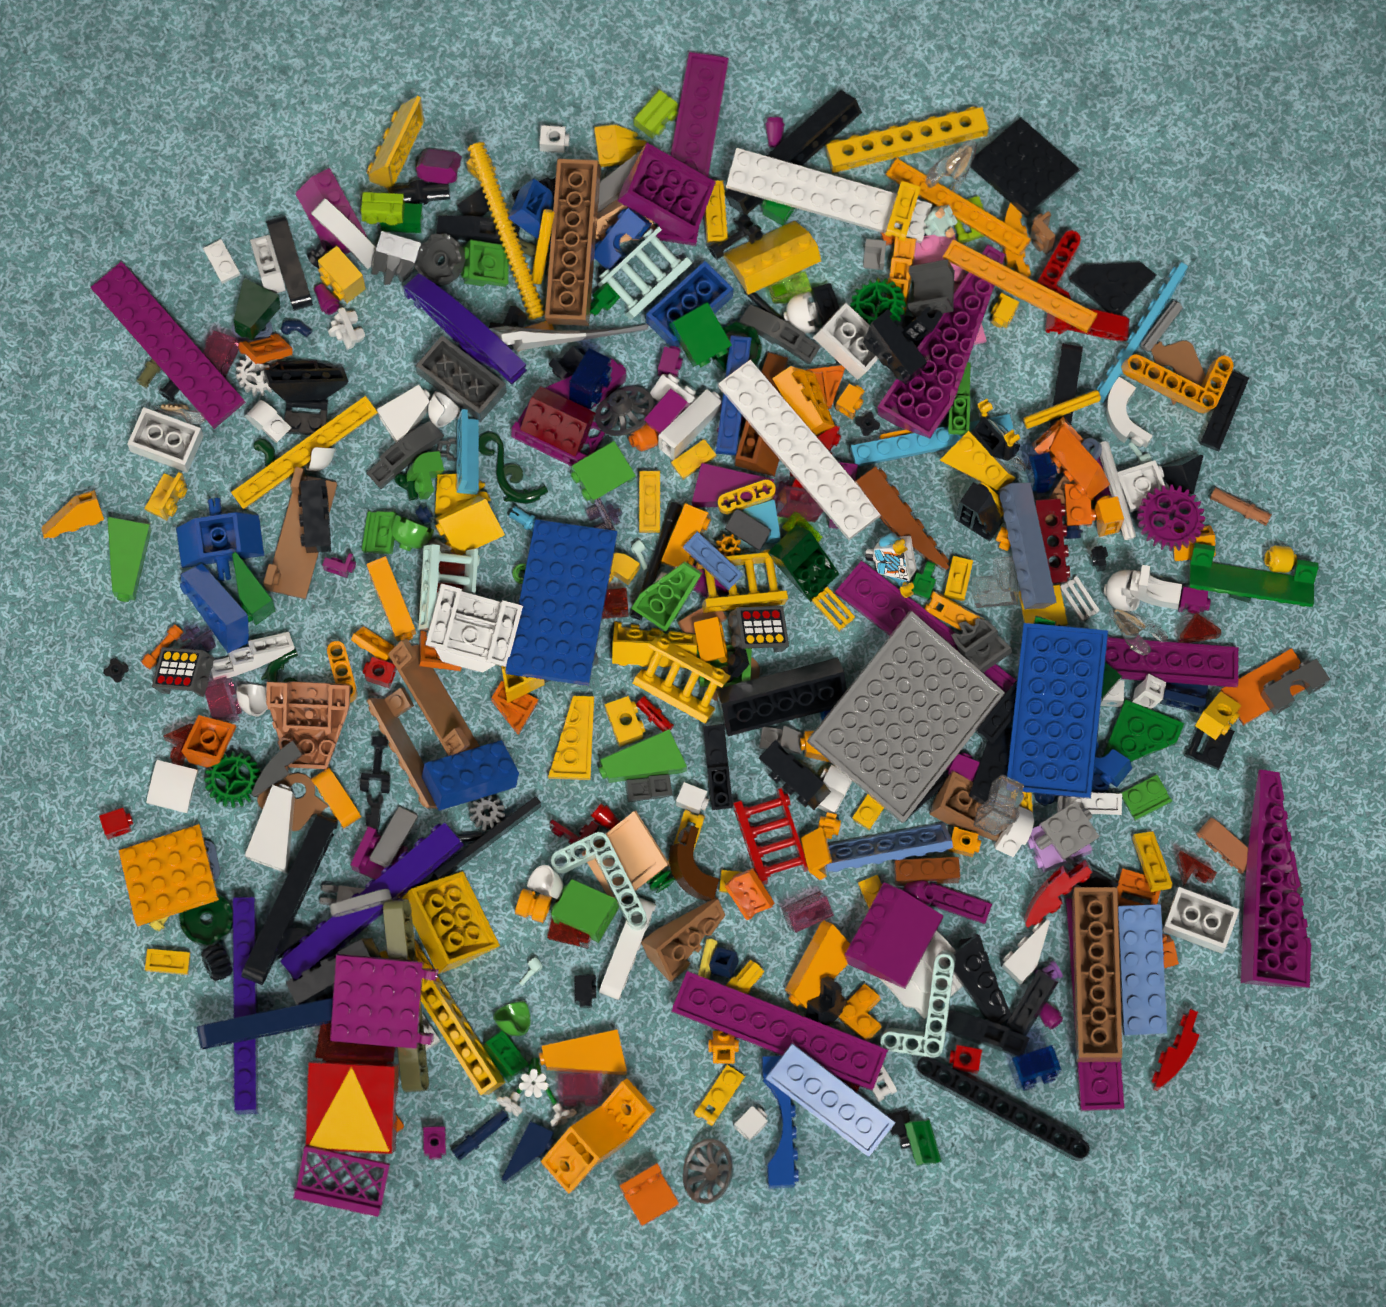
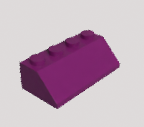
M330 168L312 176L295 193L320 241L325 240L329 242L333 248L338 246L345 255L350 253L311 214L324 198L367 238L364 229Z

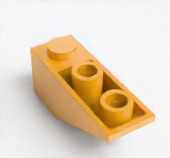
M95 490L74 496L41 527L44 539L55 538L61 533L74 532L79 530L80 527L96 525L103 521V513Z

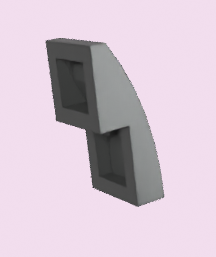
M670 775L649 776L646 779L626 780L625 782L628 803L672 796Z

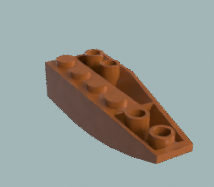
M768 352L761 373L781 395L772 378L788 368V358ZM746 420L735 457V466L775 477L780 459Z
M875 466L855 481L856 485L860 487L871 504L879 512V518L891 532L899 537L911 536L913 551L925 560L935 563V566L943 571L950 568L947 564L949 563L948 558L943 552L939 553L935 548L937 545L935 540L930 535L927 537L923 531V524L918 518L916 520L910 514L912 509L906 502L902 503L898 497L900 493L894 485L890 486L886 481L888 477L881 468L877 469Z

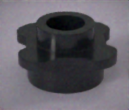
M867 412L866 416L856 420V425L860 427L864 436H869L874 430L880 428V423L874 419V414L871 412Z
M113 658L103 673L106 677L110 676L114 682L119 683L122 681L125 673L129 671V668L126 664H121L117 658Z

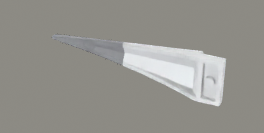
M648 324L598 330H541L511 326L490 328V330L506 345L512 344L515 351L643 331L648 329Z

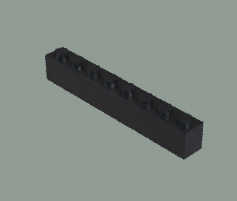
M840 89L766 156L799 166L804 165L862 113L856 98ZM731 189L724 192L729 204L745 216L764 200L763 198Z

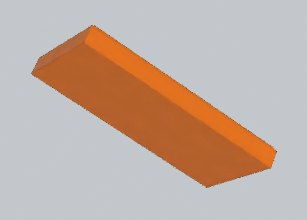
M1292 648L1239 678L1237 687H1224L1221 689V692L1242 705L1237 712L1240 714L1238 719L1242 725L1249 723L1270 710L1261 696L1265 684L1272 680L1275 682L1282 679L1281 675L1289 670L1294 672L1299 669L1301 661ZM1300 685L1290 687L1292 696L1305 690Z

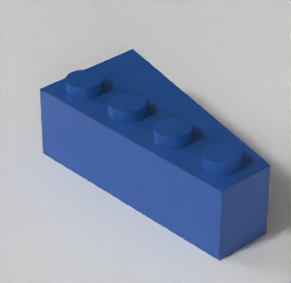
M200 564L181 573L180 588L182 592L188 596L226 652L230 653L248 644V614L207 568Z

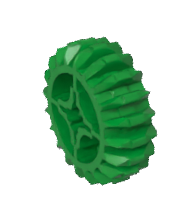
M877 277L876 282L873 283L869 279L868 285L862 283V289L855 290L857 295H852L853 302L850 303V307L869 325L888 309L892 313L890 318L893 322L901 321L899 315H904L905 313L903 309L906 307V303L903 301L905 296L901 293V288L899 286L896 287L893 281L889 283L888 279L885 278L881 282L880 278ZM882 293L888 294L894 299L882 297ZM863 311L874 313L875 317L867 316Z
M232 751L231 757H228L224 753V759L220 763L211 766L213 770H206V774L210 776L204 779L205 783L209 784L206 786V790L211 791L209 794L211 798L216 797L215 802L217 804L223 800L224 807H227L229 802H231L232 808L236 807V802H239L240 806L243 807L244 803L242 800L246 799L248 803H251L249 795L253 791L259 778L257 775L261 773V770L256 768V761L251 762L249 755L244 758V754L240 752L238 757H236L235 752ZM233 765L231 770L227 772L221 771L224 767ZM241 766L250 772V781L240 776ZM236 775L237 781L234 780L233 783H230L229 778L233 779ZM216 779L226 783V793L217 788ZM246 787V789L241 793L234 794V791L237 788Z

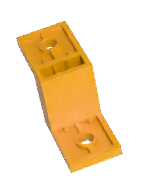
M626 1078L600 1107L570 1126L540 1162L566 1192L570 1194L595 1166L623 1148L656 1110L630 1080ZM627 1104L630 1106L631 1111L627 1109ZM565 1161L568 1162L570 1168L566 1166Z

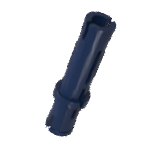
M501 1109L473 1134H468L461 1144L451 1150L452 1153L461 1161L471 1151L477 1150L483 1141L509 1121L510 1118Z

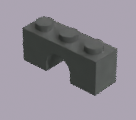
M1317 658L1311 662L1308 659L1302 662L1296 671L1289 670L1281 675L1282 679L1275 682L1272 680L1265 684L1261 696L1275 716L1294 703L1295 699L1290 693L1291 686L1300 685L1310 695L1326 686L1330 678Z

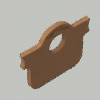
M1160 341L1151 349L1155 360L1154 363L1162 367L1170 366L1176 374L1200 386L1202 385L1205 374L1195 349L1189 341H1180L1168 346H1163ZM1150 371V377L1155 379L1154 373ZM1167 380L1168 387L1173 388L1172 382ZM1185 389V394L1190 393V391ZM1171 399L1172 404L1175 405L1177 401Z
M296 773L288 775L275 784L278 787L279 784L291 787L295 783H301L306 788L305 795L302 798L295 799L292 831H299L313 814H322L323 810L328 808L327 804L315 796V785L311 779L304 774ZM271 787L263 793H261L257 798L258 805L262 809L264 808Z

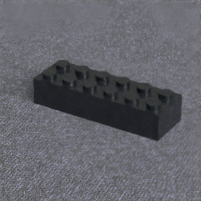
M837 657L718 688L716 693L722 723L724 724L727 736H732L831 710L847 691L843 668Z

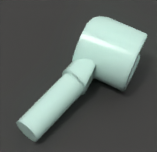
M1129 443L1140 465L1152 461L1149 453L1142 455L1135 444Z
M638 540L632 545L631 550L639 559L643 570H646L648 567L641 554L646 548Z
M534 958L528 962L531 970L528 971L519 984L523 986L533 974L542 969L539 959Z

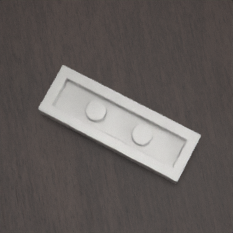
M1092 792L1091 799L1058 796L1057 813L1077 801L1082 810L1087 808L1091 814H1122V793Z

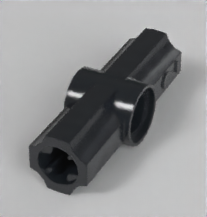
M416 180L409 183V185L388 187V193L404 194L405 203H424L426 205L429 201L450 199L449 183H427L423 180Z

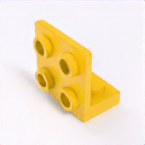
M178 472L176 477L173 478L164 473L145 506V511L166 521L170 516L173 517L178 508L176 505L180 498L183 499L188 490L183 474Z

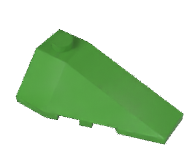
M683 562L641 592L631 609L666 632L679 615L702 572L687 562Z

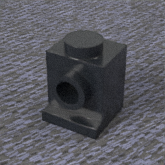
M596 975L574 976L575 1005H579L580 1008H592V999L596 998V986H592V983H596Z

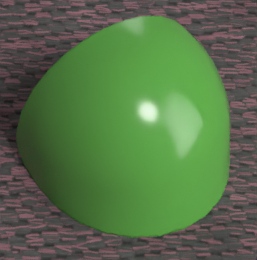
M524 1001L507 1004L498 1009L493 1015L496 1024L508 1035L522 1036L529 1030L531 1021L530 1011L527 1003Z

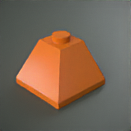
M198 715L182 748V753L189 763L206 768L220 763L237 726Z

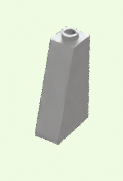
M642 150L600 182L598 213L618 199L623 184Z

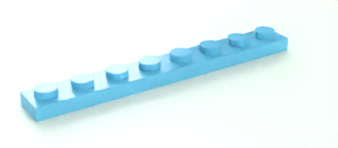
M1181 262L1178 268L1174 267L1168 276L1170 281L1168 284L1163 283L1158 292L1160 294L1158 300L1153 299L1148 307L1149 314L1147 317L1143 315L1137 325L1140 327L1137 333L1132 332L1127 341L1129 343L1127 349L1122 348L1117 356L1118 363L1116 366L1112 364L1106 374L1109 376L1106 382L1101 381L1097 390L1101 396L1100 402H1105L1113 384L1123 373L1121 368L1123 362L1136 353L1140 343L1146 337L1186 274L1188 266Z
M1010 414L990 418V420L1005 427L1008 431L1014 429ZM980 420L970 422V432L976 427ZM947 426L937 428L930 439L912 433L851 445L850 450L854 464H858L857 467L950 449L964 435L948 434Z

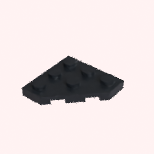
M1141 262L1083 265L1073 275L1070 282L1106 312L1121 315L1154 280L1156 274Z

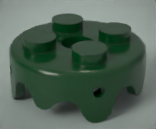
M738 322L727 327L722 326L729 341L731 335L751 338L749 360L756 366L762 352V344L756 329ZM729 352L719 358L717 355L711 357L717 368L725 373Z
M219 894V900L179 913L180 927L185 936L193 943L201 946L217 944L223 941L231 932L233 927V911L229 902ZM206 914L213 917V921L209 925L201 923V918Z

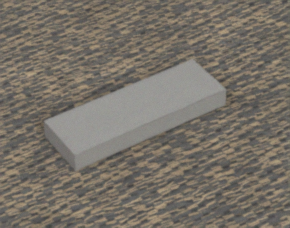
M398 807L370 856V861L385 868L392 865L413 828L418 815Z

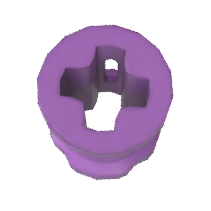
M1051 961L1050 965L1041 969L1054 979L1063 977L1058 965L1054 961Z

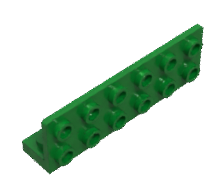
M1194 543L1190 559V588L1295 604L1302 607L1314 606V582L1318 571V562L1298 559L1294 575H1286L1212 563L1215 546Z

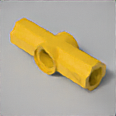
M750 960L726 986L748 995L753 985L763 976L764 970Z

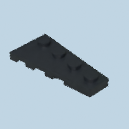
M1006 728L992 745L986 742L969 793V797L986 808L1007 778L1012 732Z
M976 934L953 952L955 956L954 975L985 1019L1001 1025L1011 1017V1013L1002 990H1000L996 981L995 972L992 971L987 952L981 943L980 934ZM949 958L944 959L947 965L951 964Z

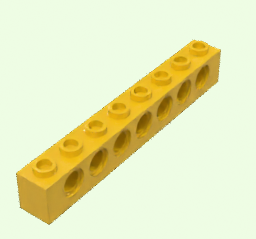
M970 107L963 112L957 113L954 111L942 117L932 116L926 121H912L901 127L891 126L887 130L880 132L874 130L869 132L868 135H854L843 141L833 140L826 144V155L831 172L836 173L988 136L989 127L983 107ZM966 122V123H968L970 126H968V127H963V126H961L960 123ZM948 127L950 131L945 132L941 128ZM929 132L931 135L923 136L921 133ZM908 136L911 140L904 141L902 137ZM889 141L892 144L890 146H886L882 142ZM870 146L872 150L867 151L863 147ZM849 150L853 154L845 155L843 152Z
M414 940L416 960L424 962L423 968L433 969L418 943ZM439 976L435 981L422 978L421 1002L479 1094H491L506 1083Z

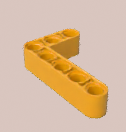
M1137 354L1126 359L1121 368L1127 377L1198 413L1204 414L1217 406L1234 364L1230 357L1220 356L1210 364L1201 386ZM1130 362L1136 364L1137 370L1131 368ZM1218 363L1223 364L1224 371L1219 368ZM1148 371L1154 373L1155 379L1149 377ZM1167 380L1172 382L1173 388L1168 387ZM1211 381L1216 383L1217 389L1211 386ZM1185 389L1190 391L1191 398L1186 396ZM1203 398L1208 400L1209 407L1204 405Z

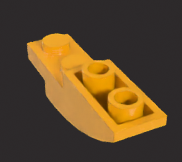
M1010 203L1004 223L1028 236L1025 225L1022 226L1020 221L1022 213ZM1002 247L1005 254V266L1008 268L1014 267L1017 273L1029 278L1031 276L1030 267L1028 264L1025 265L1023 259L1025 258V251L1019 257Z

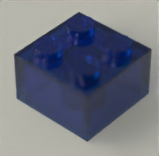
M588 348L570 379L569 400L590 410L594 404H598L603 395L601 393L604 387L608 388L612 380L610 376L613 369L611 367V358Z
M1053 1045L1014 1057L1008 1065L1017 1090L1022 1088L1023 1091L1035 1088V1084L1042 1081L1043 1084L1056 1081L1055 1078L1058 1077L1061 1071Z

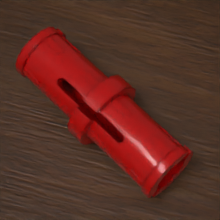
M643 696L636 703V706L648 717L647 720L650 723L653 722L662 732L671 730L674 727L662 714V710L660 708L657 709L646 696Z

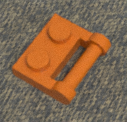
M277 333L270 335L268 338L252 342L243 341L238 344L240 353L246 354L255 364H263L267 361L291 356L293 349Z
M1122 868L1118 881L1119 885L1117 886L1118 906L1145 905L1121 898L1122 892L1151 900L1150 904H1157L1161 891L1151 892L1145 875Z

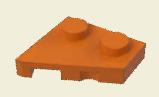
M840 365L806 369V371L815 373L827 407L831 409L845 368Z
M420 632L419 666L461 671L462 667L442 662L435 648L425 645L427 632Z
M503 681L500 682L491 698L492 703L517 734L521 733L539 700L529 694H525L507 703Z

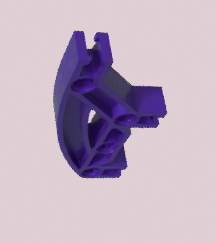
M418 273L403 286L404 296L408 300L412 298L415 302L414 306L418 310L422 308L454 341L460 344V349L468 353L475 361H480L497 370L511 385L527 372L526 364L499 337L435 283Z

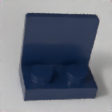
M1166 682L1161 704L1202 714L1207 699L1205 698L1208 685Z

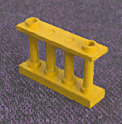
M771 549L756 554L725 556L734 566L745 565L749 586L748 595L737 593L735 583L729 589L727 597H719L716 592L714 577L697 562L696 569L705 570L709 595L702 604L703 613L730 611L738 607L785 605L788 600L787 591L778 589L774 561L768 554ZM753 564H766L770 588L768 593H760L758 591Z
M656 636L649 645V648L653 649L655 653L648 669H642L636 675L632 684L706 724L716 709L710 706V701L717 686L723 687L730 679V675L725 673L724 670L716 668L670 643L668 639ZM662 656L674 661L665 680L655 675ZM681 665L692 671L684 690L673 685ZM699 675L710 681L702 701L691 695Z

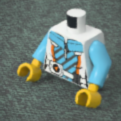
M891 532L882 537L874 549H867L865 558L867 561H875L877 572L896 581L900 586L901 595L907 598L914 595L912 591L914 584L912 582L909 583V580L917 570L911 536L899 537Z

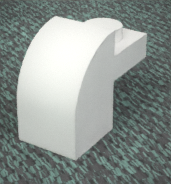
M259 400L244 416L258 430L262 429L275 443L291 429L277 414V411L262 400Z
M1017 804L1012 806L1004 818L1005 829L994 844L996 850L1012 857L1015 856L1022 844L1026 845L1034 825L1033 812Z

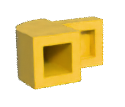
M614 553L609 583L615 576L629 585L640 570V563L628 555Z

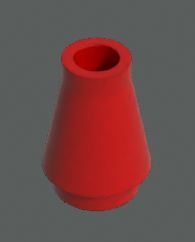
M602 803L591 814L594 822L609 830L620 823L608 805L605 806Z

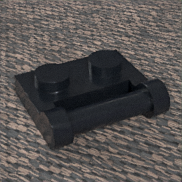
M327 399L322 401H286L285 422L291 427L286 434L311 435L327 423L329 401ZM293 407L321 409V414L294 413Z
M1197 728L1190 747L1186 749L1184 756L1219 770L1235 731L1229 729L1225 736L1221 734L1216 740L1209 736L1201 755L1197 753L1204 732Z

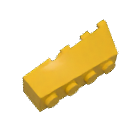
M614 622L612 664L621 666L628 664L642 667L649 666L655 653L653 649L649 648V645L656 636L668 639L670 643L697 657L696 635L675 631L665 634L657 628L647 631L641 630L639 625L632 624L631 628L622 627L621 622ZM662 656L658 666L667 668L672 666L674 661Z

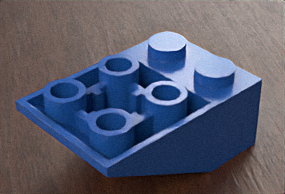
M532 179L520 188L508 219L538 239L544 210H553L554 208L552 192L537 180Z

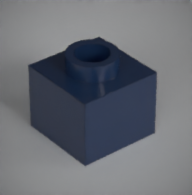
M717 947L709 963L711 973L731 979L739 963L737 952Z

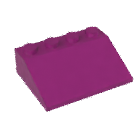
M646 143L623 184L617 201L687 240L698 231L716 182L651 144Z
M883 883L845 953L847 963L852 967L906 989L944 916L905 891Z

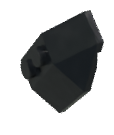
M318 360L277 361L269 368L264 369L268 386L284 401L325 400L348 384V378L343 367H335Z

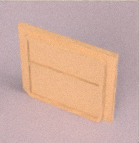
M637 811L632 812L606 833L634 891L669 865V862ZM598 839L593 845L597 848H602L605 845V841ZM583 851L581 854L585 856L586 851ZM606 858L603 861L606 867H611L615 863L612 858ZM596 859L587 862L606 894L615 898ZM615 877L612 883L620 886L624 883V879Z

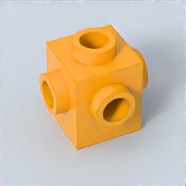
M713 1031V1039H709V1052H713V1063H735V1052H739V1039H735L734 1036L721 1031Z

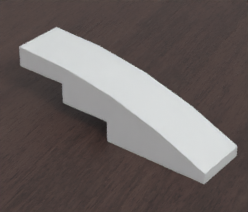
M286 632L248 641L249 647L236 649L228 653L229 657L214 660L213 668L211 669L213 681L227 679L254 670L294 650L290 633Z

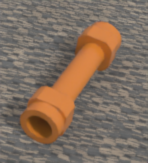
M175 624L167 631L168 635L150 655L147 653L143 657L141 663L149 670L157 664L156 660L160 656L162 647L168 648L174 640L178 641L184 633Z

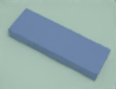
M696 532L683 546V549L727 590L743 575L699 532Z

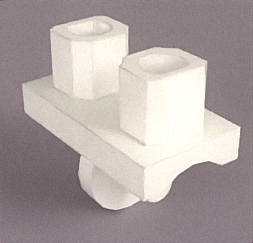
M343 307L338 309L339 313L334 316V321L331 322L332 328L328 333L331 337L336 336L338 341L343 340L348 350L353 348L355 343L362 341L365 333L363 328L353 329L352 324H356L358 321L356 312L346 311Z

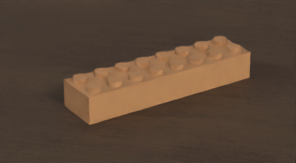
M557 159L553 208L555 214L551 234L545 319L548 324L589 326L601 166L598 160Z
M1074 887L1072 892L1076 1062H1120L1122 1059L1117 887Z

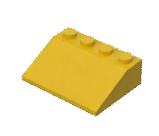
M419 96L405 102L398 111L394 112L392 116L393 123L384 133L383 139L385 140L382 146L379 145L376 150L374 163L371 162L368 167L367 174L369 175L370 182L387 189L395 185L424 123L422 100Z
M796 221L764 234L761 239L755 240L753 244L747 242L725 252L723 256L748 295L821 262L818 244L811 234Z
M463 871L412 888L403 896L402 899H408L410 902L413 925L434 968L438 969V974L457 968L500 947Z

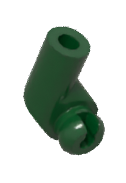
M397 474L395 476V483L407 490L408 500H418V493L415 491L414 486L415 481H407L406 474Z

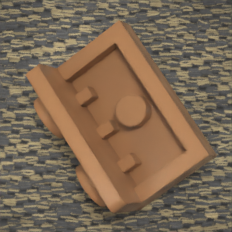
M1049 211L1044 215L1041 213L1035 217L1030 238L1034 241V247L1045 254L1052 250L1056 236L1048 228L1051 218Z

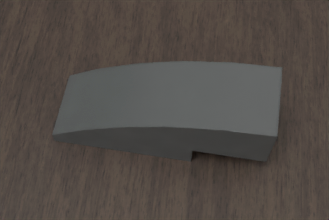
M296 740L283 747L263 769L251 793L253 797L260 795L292 773L288 765L305 755Z

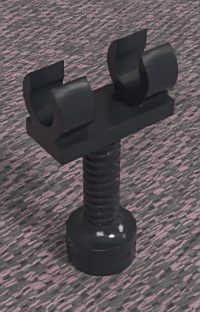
M743 215L739 220L734 221L738 232L727 238L726 241L724 240L721 244L714 242L708 246V249L712 256L718 260L724 256V250L743 237L751 244L755 243V240L761 239L764 235L761 231L762 228L759 225L752 226L751 218L748 215Z
M374 736L371 740V746L375 748L373 773H361L360 791L368 792L369 780L382 781L381 793L389 794L391 776L380 774L383 749L388 748V739L386 737Z

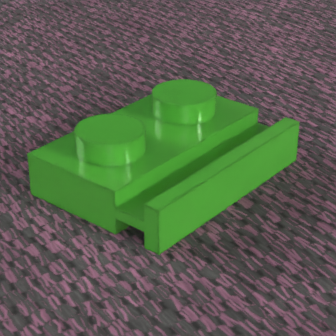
M367 512L362 551L364 553L393 554L395 540L392 536V524L395 516L398 515L396 512Z
M1158 775L1122 792V800L1134 821L1172 802Z

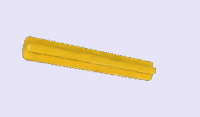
M545 209L542 215L532 271L533 277L531 279L537 285H540L543 281L555 214L553 210Z
M1098 390L1091 391L1023 418V423L1027 429L1099 402L1101 396Z

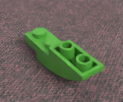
M967 363L953 406L948 412V434L965 435L969 431L971 363Z

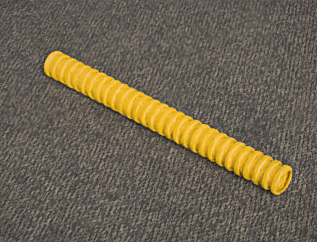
M484 142L472 144L467 149L471 151L470 157H473L474 169H477L476 174L480 176L478 180L482 182L480 185L484 188L482 190L483 193H486L487 205H490L491 216L495 218L493 222L497 224L495 226L496 229H499L498 235H501L502 247H505L506 258L510 260L508 263L512 266L511 271H514L513 277H516L515 283H518L519 294L523 296L521 300L525 302L524 307H527L528 319H537L544 316L545 311L542 310L541 299H538L539 293L535 291L537 287L533 285L535 282L531 279L533 277L532 274H529L528 263H525L524 251L520 249L522 248L521 244L518 243L520 240L516 238L518 234L514 232L513 221L508 219L509 214L507 212H509V209L505 207L507 204L503 201L505 199L504 196H501L502 190H499L500 185L497 184L496 173L492 171L494 168L490 165L492 163L491 160H488L490 156L486 154L487 149L484 148Z

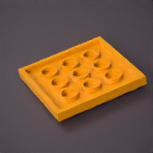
M200 824L118 850L137 927L219 900Z

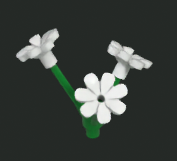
M538 1058L531 1059L528 1072L521 1076L523 1081L510 1098L505 1096L504 1098L498 1097L496 1099L501 1106L505 1107V1111L519 1116L523 1109L518 1106L517 1101L521 1097L520 1093L522 1090L526 1089L525 1096L530 1097L534 1093L536 1098L542 1096L541 1089L545 1090L554 1105L553 1109L556 1113L554 1119L550 1121L553 1127L560 1124V1122L562 1125L567 1123V1118H572L577 1113L575 1109L564 1110L561 1104L557 1103L545 1081L546 1076L541 1072Z

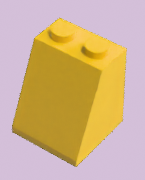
M480 495L435 518L437 532L440 536L444 535L447 541L444 544L452 548L451 552L456 555H463L466 553V550L479 548L505 535L486 498Z

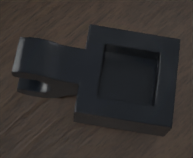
M1103 546L1094 547L1090 554L1092 567L1096 566L1097 572L1105 571L1107 566L1106 557H1108L1107 548Z
M739 647L727 660L728 666L721 667L720 669L730 675V679L726 683H730L733 677L738 678L750 665L746 650Z
M369 794L367 802L371 807V814L366 816V826L376 829L377 833H379L381 808L384 799L380 795L379 802L373 803L372 795Z
M908 1109L886 1114L895 1121V1124L890 1129L891 1136L898 1135L901 1150L910 1148V1141L905 1127L906 1123L911 1122Z

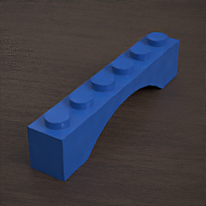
M781 1056L762 1057L763 1082L776 1098L782 1117L780 1144L767 1166L768 1189L794 1188L795 1182H799L798 1169H794V1160H798L797 1147H793V1139H797L796 1126H792V1117H795V1104H791V1097L766 1079L767 1074Z

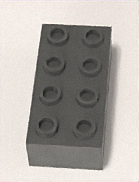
M441 336L416 364V371L420 377L448 396L462 409L468 410V413L479 420V422H482L507 392L506 383L444 336Z

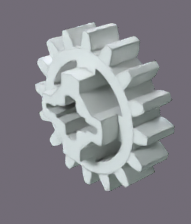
M245 355L246 361H239L242 367H236L239 373L236 375V378L240 381V387H245L246 393L252 390L253 396H256L257 392L264 396L265 390L271 393L272 390L266 382L264 369L269 368L277 360L265 362L268 365L255 364ZM256 371H260L261 375L257 376Z

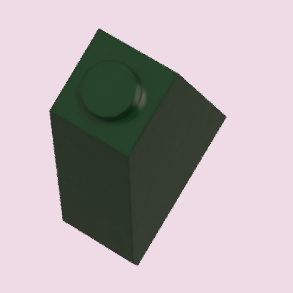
M245 278L234 316L235 332L239 336L246 337L252 341L280 309L279 295Z

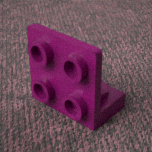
M368 826L350 864L353 871L375 880L382 875L381 872L385 869V867L370 861V856L382 837L377 835L376 829ZM402 845L392 866L399 861L398 858L401 854L408 851L406 846Z

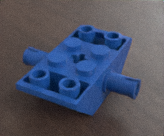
M211 498L207 501L210 516L194 518L176 528L181 567L188 568L200 564L216 563L218 580L224 581V572L226 580H230L232 577L229 561H233L232 554L234 552L241 559L265 556L259 515L239 512L222 514L221 499L215 498L216 506L214 507V502Z

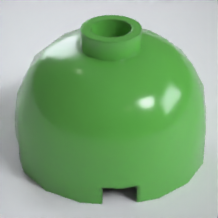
M399 515L395 516L392 524L394 540L400 543V548L411 551L412 548H423L429 543L434 533V529L430 527L428 529L423 524L403 516L401 519Z

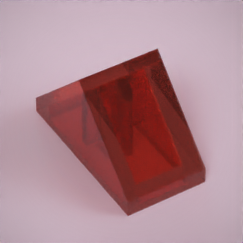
M1195 613L1180 634L1178 643L1218 639L1222 632L1219 627L1198 613Z

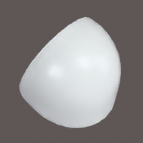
M435 391L428 405V415L431 422L436 427L441 428L449 424L460 414V408L448 396Z
M313 448L311 461L306 465V470L316 472L325 469L331 463L336 448Z
M242 684L237 686V701L240 708L251 716L257 717L264 714L268 709L266 704L267 687L258 684Z
M548 865L537 867L527 883L528 888L557 900L561 898L563 890L561 877Z

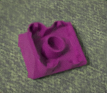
M428 148L422 151L416 166L417 177L427 182L453 183L457 181L458 168H460L462 156L457 152Z

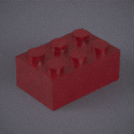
M540 386L530 399L520 430L576 457L586 443L596 413Z

